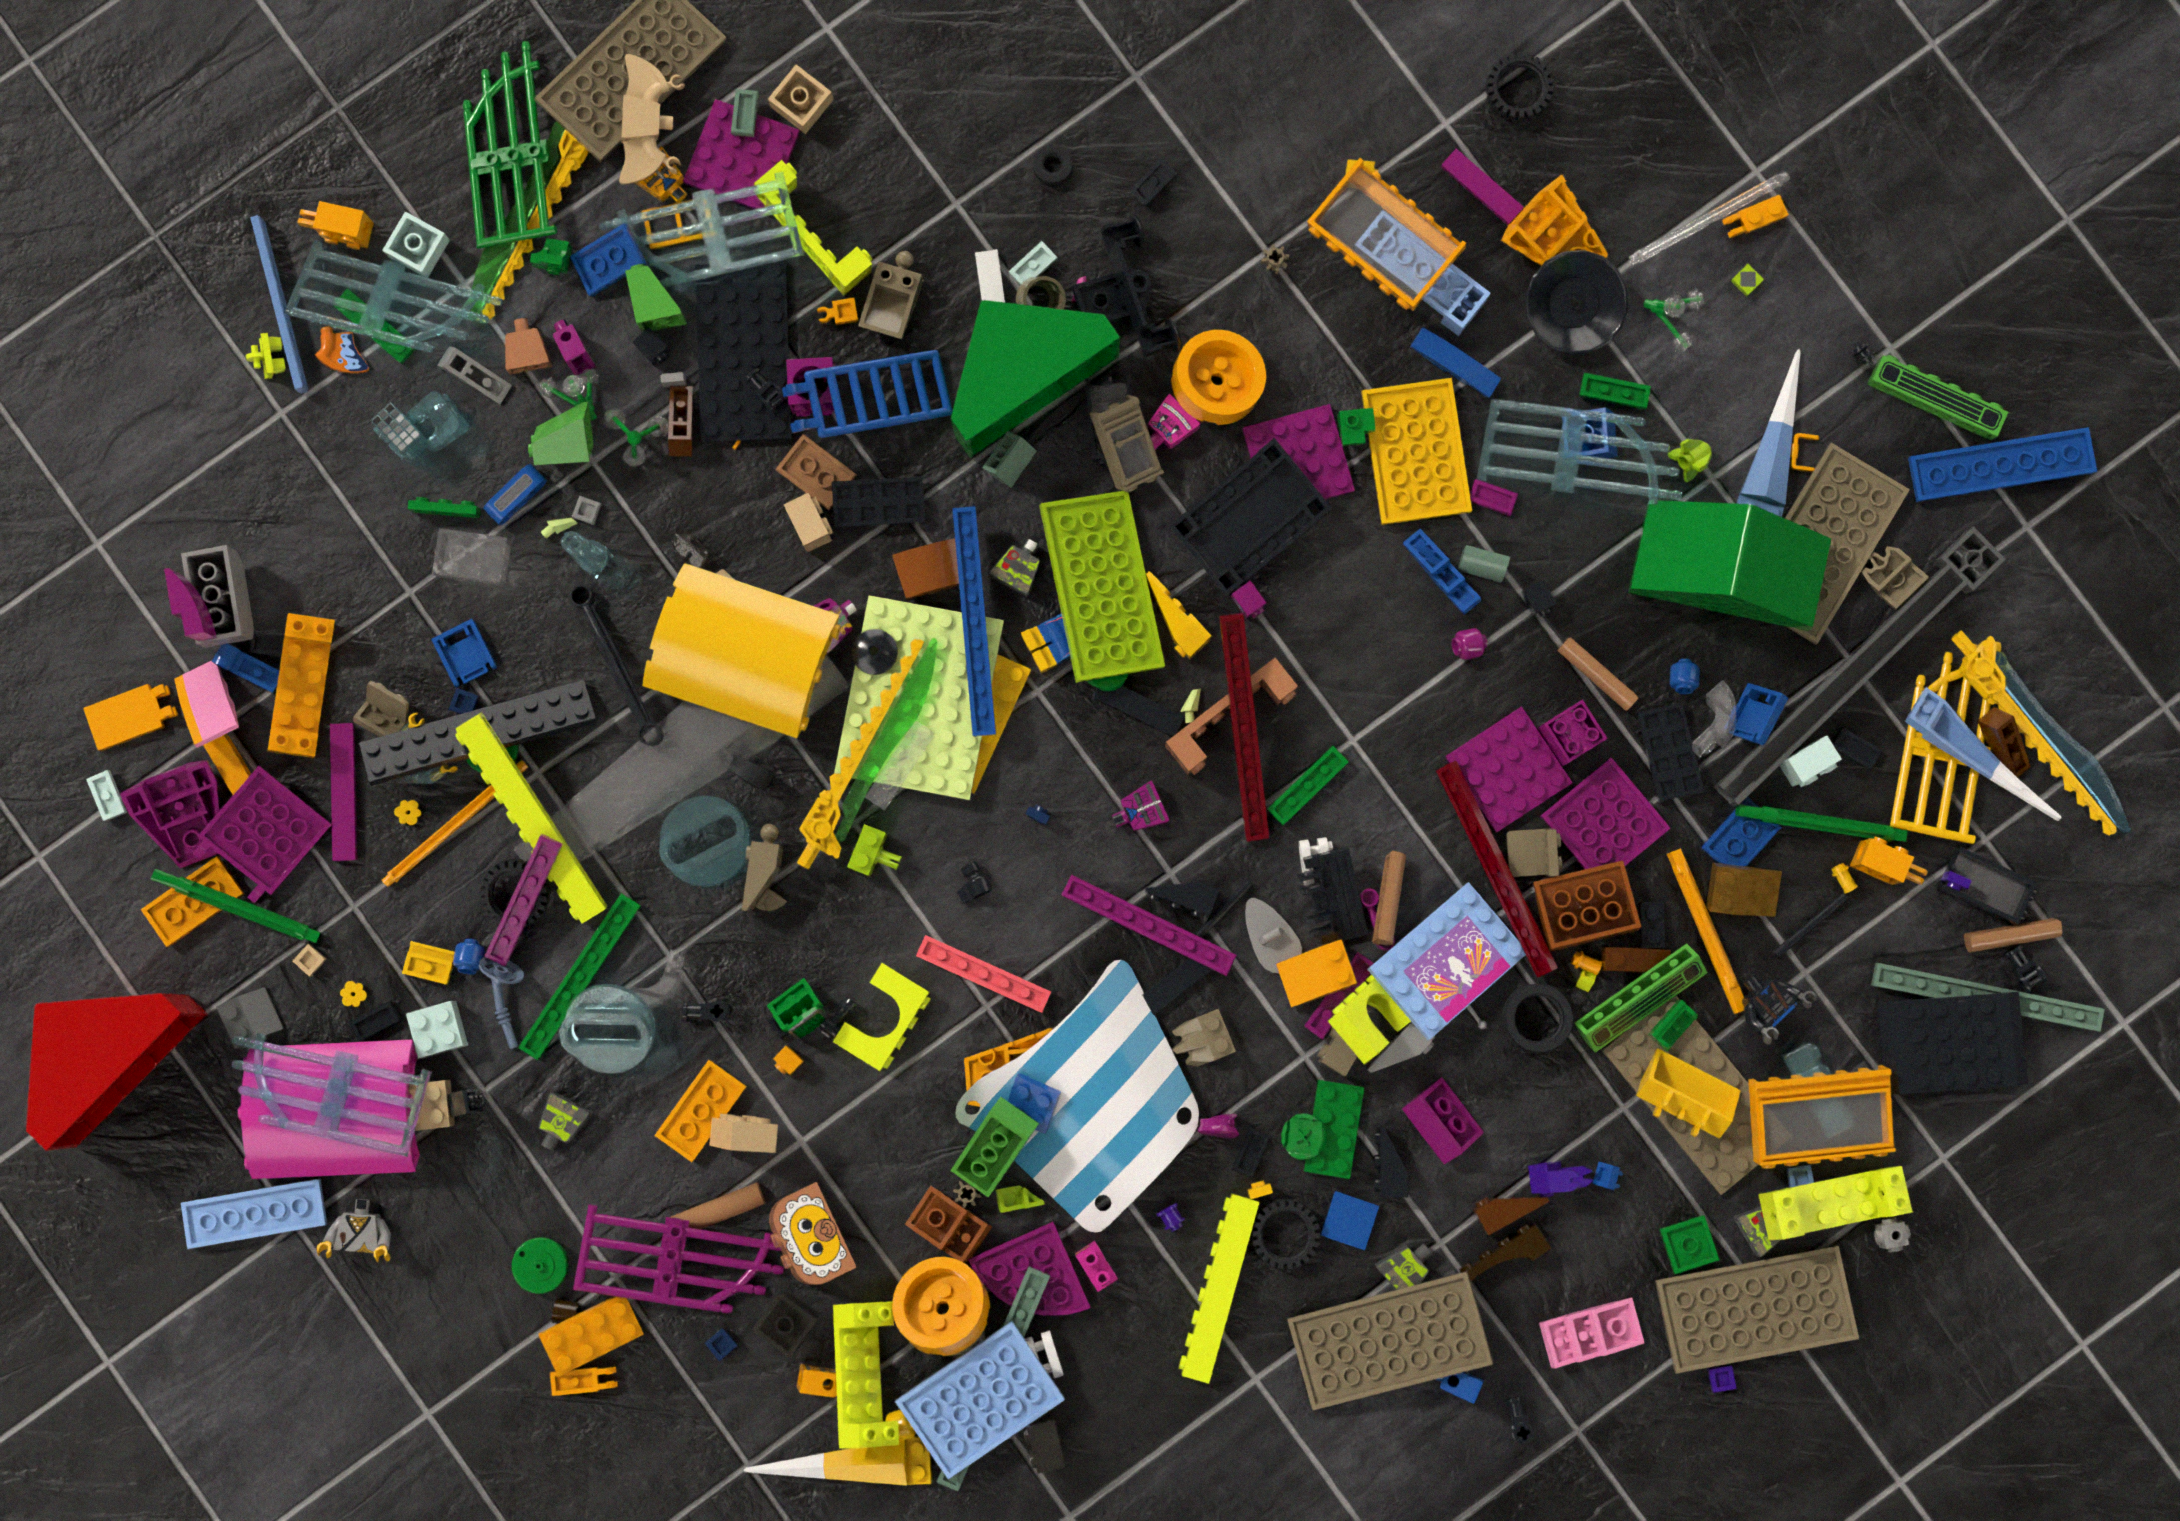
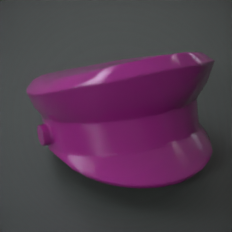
M1224 1114L1208 1119H1200V1126L1197 1131L1200 1134L1215 1137L1236 1138L1239 1135L1235 1128V1118L1238 1115Z

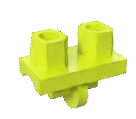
M261 333V338H259L261 352L258 351V345H252V353L245 356L246 361L253 362L255 369L261 368L260 361H262L265 379H270L273 374L285 372L284 358L272 359L271 352L282 351V343L280 337H268V333Z

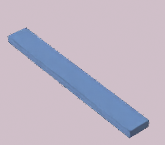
M256 215L250 217L294 388L302 394L308 392V385L265 221Z

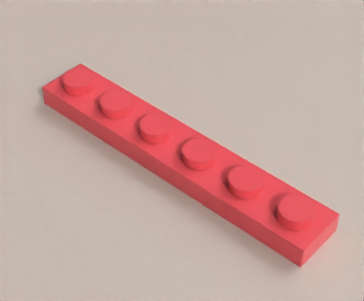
M925 935L916 955L921 959L1041 1013L1051 994L1049 990Z

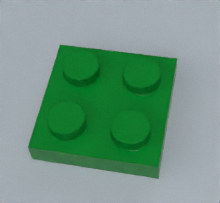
M1705 1215L1659 1229L1674 1274L1719 1260Z

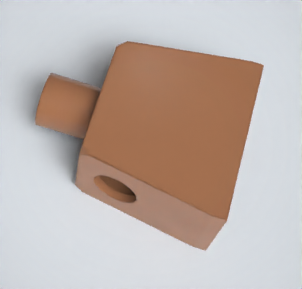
M527 318L514 320L516 332L507 333L505 336L507 372L512 375L553 367L540 331L537 328L529 329Z

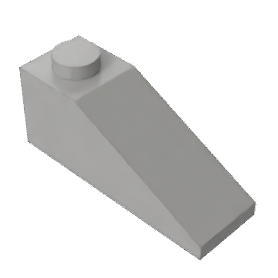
M448 347L437 365L498 404H501L512 387L511 384L454 347Z
M1410 1022L1366 1070L1372 1073L1420 1055L1422 1052L1426 1054L1434 1046L1432 1041L1435 1037L1433 1036L1427 1041L1416 1026Z

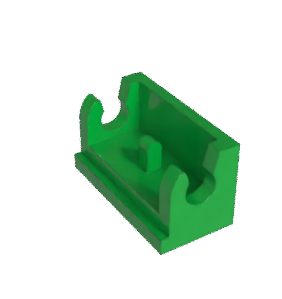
M1677 1000L1647 1035L1668 1052L1693 1021L1697 1019L1698 1014L1685 1004L1683 1000Z

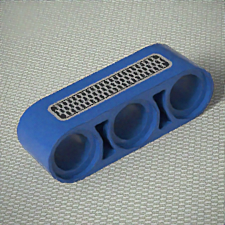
M528 464L485 504L483 509L498 525H503L546 484L547 479L532 464Z

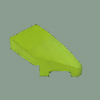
M1020 1185L996 1189L999 1213L1045 1205L1042 1199H1039Z

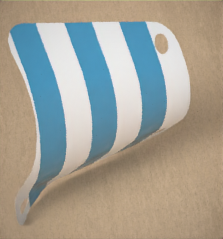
M1123 960L1113 961L1086 997L1051 1032L1018 1058L979 1079L961 1097L956 1107V1118L959 1123L977 1131L1000 1097L1008 1101L1018 1073L1061 1091L1048 1131L1043 1134L1034 1130L1014 1161L1085 1230L1090 1232L1104 1230L1153 1182L1191 1139L1197 1129L1199 1120L1198 1105L1155 1015L1152 1014L1142 996L1144 992L1132 968ZM969 1101H977L980 1104L979 1112L974 1115L967 1114L965 1111L966 1104ZM1183 1107L1189 1108L1192 1113L1190 1122L1185 1125L1180 1124L1176 1117L1178 1110ZM1100 1195H1106L1111 1199V1207L1106 1211H1100L1095 1206V1200Z

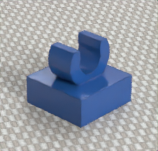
M1598 1162L1593 1184L1614 1190L1620 1187L1616 1181L1618 1175L1623 1176V1172L1620 1171L1619 1167Z

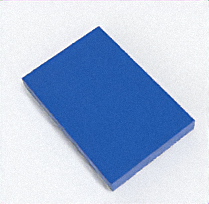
M626 223L570 256L588 296L591 297L626 277L625 270H630L631 266L647 264Z
M1748 797L1739 804L1759 807ZM1734 810L1702 845L1701 849L1717 863L1747 867L1782 827L1778 824L1761 822L1760 819L1735 816Z

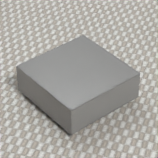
M682 372L660 375L663 387L687 385L686 377Z
M579 496L572 518L595 525L602 504Z

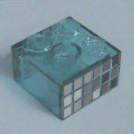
M392 402L370 420L375 425L373 430L386 443L391 442L388 446L401 459L406 457L412 461L431 444Z

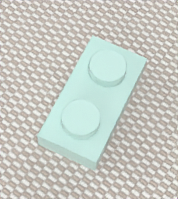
M1041 241L1009 271V274L1021 285L1022 282L1031 277L1040 276L1057 260V257Z
M110 770L86 779L103 821H109L127 813Z

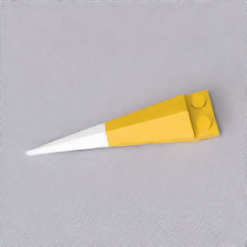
M919 1436L899 1441V1445L847 1448L747 1467L743 1470L750 1473L895 1485L932 1483L931 1454Z

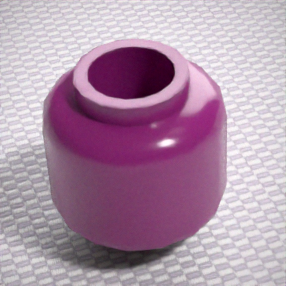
M1477 628L1458 631L1451 642L1452 650L1462 660L1481 657L1484 649L1487 647L1486 636L1481 634Z

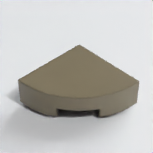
M767 888L755 907L764 911H773L784 906L787 901Z

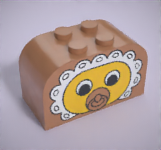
M817 1182L775 1203L769 1215V1224L773 1232L770 1238L775 1248L780 1247L783 1255L780 1256L784 1268L790 1269L792 1275L798 1281L807 1285L823 1284L856 1268Z

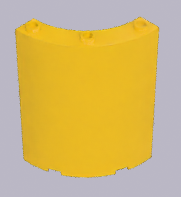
M684 563L673 583V587H676L672 598L667 596L650 645V649L654 650L651 661H646L642 686L798 738L801 730L805 731L809 723V718L806 716L815 683H819L822 676L821 665L833 638H837L841 629V625H838L839 615Z

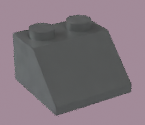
M266 987L240 995L216 1006L235 1049L245 1048L284 1029Z

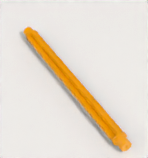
M523 760L516 764L521 773L528 768V765ZM490 785L397 866L388 871V875L382 879V882L387 887L391 886L394 882L397 883L401 877L495 798L493 786Z

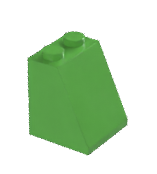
M638 264L631 266L630 270H625L636 324L641 332L645 331L648 327L652 331L687 324L680 308L648 266Z
M583 402L536 427L534 435H531V444H528L529 457H533L534 465L590 461L594 441L588 402Z

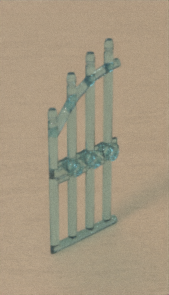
M783 172L774 173L775 181L715 195L714 188L692 193V201L628 216L625 209L617 211L619 218L599 224L600 230L605 231L617 228L624 223L628 224L647 263L644 266H654L672 275L671 278L667 277L660 280L663 287L804 255ZM774 190L779 191L780 204L725 217L720 215L719 203ZM696 209L699 223L640 237L637 236L631 225ZM784 212L787 226L729 240L726 238L723 226ZM702 232L705 243L703 246L655 256L645 246ZM790 235L792 249L732 262L729 250L731 248ZM707 254L711 267L685 273L668 263Z
M314 240L284 314L416 350L433 352L434 346L429 343H422V341L441 334L453 338L457 337L460 340H467L468 333L452 327L463 319L487 324L489 317L472 312L471 309L477 301L501 306L503 299L483 293L485 286L482 284H476L474 290L405 272L406 266L396 261L384 260L381 266L321 249L323 244L318 240ZM320 258L379 275L375 285L316 270L313 269L316 259ZM309 277L367 292L371 295L365 305L306 289L305 286ZM402 280L468 299L462 308H457L398 292L397 290ZM304 297L363 314L359 324L299 309L297 305L300 298ZM393 300L452 316L442 324H436L391 312L389 309ZM386 319L425 331L409 337H403L381 331Z
M1491 399L1477 480L1485 482L1486 475L1552 483V491L1574 493L1575 487L1644 495L1649 496V504L1658 505V497L1674 500L1682 498V492L1658 488L1657 474L1678 476L1679 469L1655 464L1650 451L1669 452L1670 445L1644 441L1630 425L1644 426V418ZM1506 409L1564 417L1562 430L1496 422L1498 410ZM1587 420L1615 423L1628 438L1585 433ZM1494 431L1560 439L1558 452L1492 444ZM1583 442L1639 449L1644 463L1581 455ZM1490 453L1556 461L1554 474L1488 466ZM1579 464L1648 473L1649 487L1577 478Z
M257 1033L256 1040L245 1039L240 1036L233 1037V1044L255 1049L254 1063L234 1060L232 1067L237 1070L254 1073L259 1089L240 1086L238 1093L263 1099L274 1116L260 1115L258 1118L260 1123L408 1157L431 1071L422 1069L421 1075L416 1076L357 1063L359 1056L336 1050L335 1056L330 1057L265 1042L266 1035ZM264 1051L331 1066L328 1080L263 1066ZM354 1072L417 1085L414 1099L352 1086L351 1082ZM265 1076L325 1089L322 1101L319 1103L270 1092ZM349 1094L411 1108L408 1121L403 1122L346 1109L344 1106L347 1096ZM277 1103L318 1112L315 1125L288 1120ZM341 1117L404 1131L401 1145L340 1132L338 1127Z

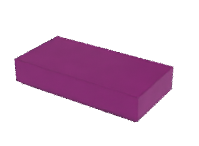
M1477 479L1474 480L1470 491L1471 503L1508 516L1511 515L1518 493Z

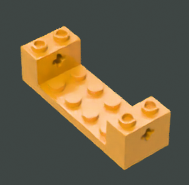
M288 613L268 752L315 758L335 620Z

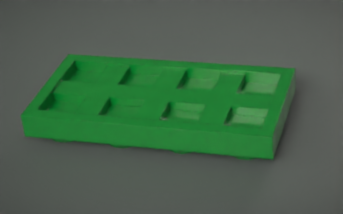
M1318 1080L1312 1115L1323 1122L1327 1131V1142L1319 1156L1305 1160L1304 1172L1350 1179L1364 1087Z

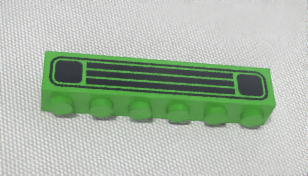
M1883 355L1877 361L1867 385L1992 441L1998 437L2008 414L2001 405L1994 402H1985L1981 396L1975 393L1968 394L1963 392L1958 385L1941 382V379L1936 375H1926L1919 372L1920 369L1916 366H1906L1899 363V359L1894 356Z
M1685 944L1574 1024L1583 1040L1596 1053L1706 975L1707 971L1699 955L1688 944Z

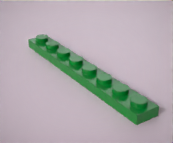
M623 893L620 894L519 1045V1049L536 1060L541 1058L641 908V905Z

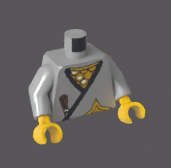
M356 1199L355 1212H344L341 1216H338L328 1229L323 1242L318 1244L317 1255L319 1256L322 1250H328L326 1258H330L332 1256L331 1247H333V1250L373 1253L377 1262H379V1257L384 1255L387 1262L390 1260L388 1250L391 1233L385 1221L381 1219L380 1214L369 1213L370 1200Z

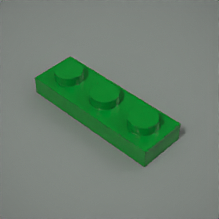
M1584 373L1579 397L1646 410L1651 386Z
M416 497V500H408V510L412 513L480 518L481 509L471 501H461V504H452V500L447 499L429 502V498Z

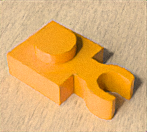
M854 298L832 301L833 308L819 307L817 309L818 313H827L825 318L819 319L820 323H827L831 319H835L836 325L858 322Z

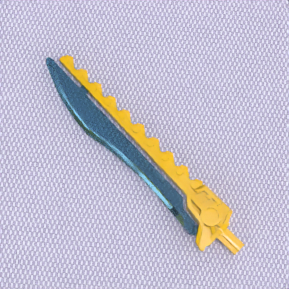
M1962 630L1955 634L1951 640L1965 655L1962 658L1963 662L1959 671L1983 699H1986L1987 703L1991 705L1997 704L2000 710L2014 716L2019 733L2024 734L2025 746L2037 749L2038 761L2050 763L2051 775L2063 778L2064 790L2076 792L2077 804L2089 807L2090 819L2094 821L2101 820L2104 834L2108 836L2117 832L2116 826L2123 833L2130 832L2131 828L2128 826L2120 800L2103 768L2089 751L2064 731L2044 710L2009 664L2005 654L1996 651L1997 644L1994 638L1988 636L1986 640L1975 646Z

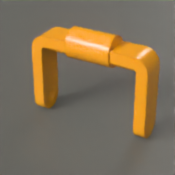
M1797 433L1792 438L1790 468L1797 471L1813 472L1815 470L1813 467L1796 465L1799 451L1798 439L1819 440V436Z

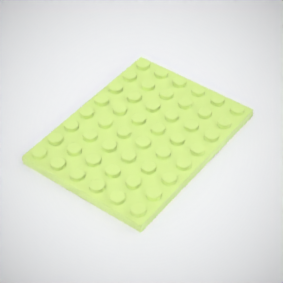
M868 596L862 633L870 629H879L887 632L897 644L898 656L893 667L879 675L864 673L855 664L834 773H841L840 759L844 756H851L850 743L855 739L861 740L860 726L865 722L871 723L870 709L874 706L881 707L880 693L885 689L891 690L890 676L895 672H902L900 659L904 656L912 655L910 643L915 639H920L924 641L922 649L851 779L970 800L982 736L973 737L962 612ZM986 617L992 685L1004 620ZM872 647L870 654L876 655L879 651L878 648Z

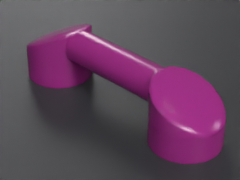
M1369 888L1360 893L1362 907L1367 909L1374 928L1377 914L1375 905L1378 903L1379 896L1374 889ZM1395 937L1391 946L1375 945L1380 950H1389L1395 945Z

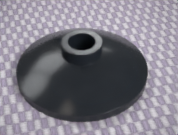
M870 629L864 631L853 643V661L864 673L870 675L883 674L890 670L897 660V644L893 637L883 630ZM872 647L878 648L879 651L876 655L870 654Z

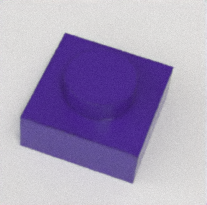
M1952 871L1944 872L1941 881L1947 883L1946 886L1957 891L1968 889L1972 881Z
M1732 1365L1707 1368L1713 1393L1736 1389Z

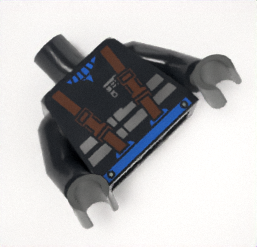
M1753 974L1743 981L1750 991L1742 999L1746 1024L1759 1035L1763 1034V1041L1766 1044H1771L1772 1038L1769 1035L1773 1036L1774 1039H1778L1779 1032L1775 1027L1800 1004L1798 1000H1802V1005L1805 1008H1811L1812 1003L1806 999L1811 998L1816 1001L1817 998L1816 994L1812 991L1803 993V990L1778 979H1767L1760 982Z

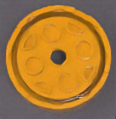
M1209 330L1194 336L1185 344L1173 366L1171 379L1174 395L1188 414L1202 422L1204 420L1216 423V425H1225L1239 421L1254 408L1265 387L1266 369L1260 353L1247 339L1226 330ZM1217 376L1222 378V385L1213 384L1211 377Z
M948 1257L930 1258L909 1269L899 1281L892 1302L895 1323L904 1337L918 1350L926 1354L942 1356L959 1353L971 1346L983 1333L990 1309L988 1292L975 1272L965 1263ZM940 1304L949 1305L947 1313L938 1314Z

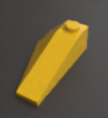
M1149 571L1146 574V578L1172 639L1177 645L1174 648L1181 657L1187 656L1190 660L1210 642L1211 635L1192 614L1189 616L1185 614L1186 610L1183 605L1175 598L1172 599L1168 589Z

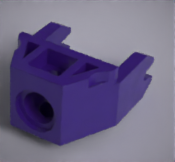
M1561 1161L1537 1163L1528 1166L1531 1193H1539L1540 1197L1554 1196L1555 1192L1574 1191L1577 1188L1587 1187L1593 1182V1179L1585 1178V1174L1592 1172L1591 1169L1585 1166L1562 1168Z

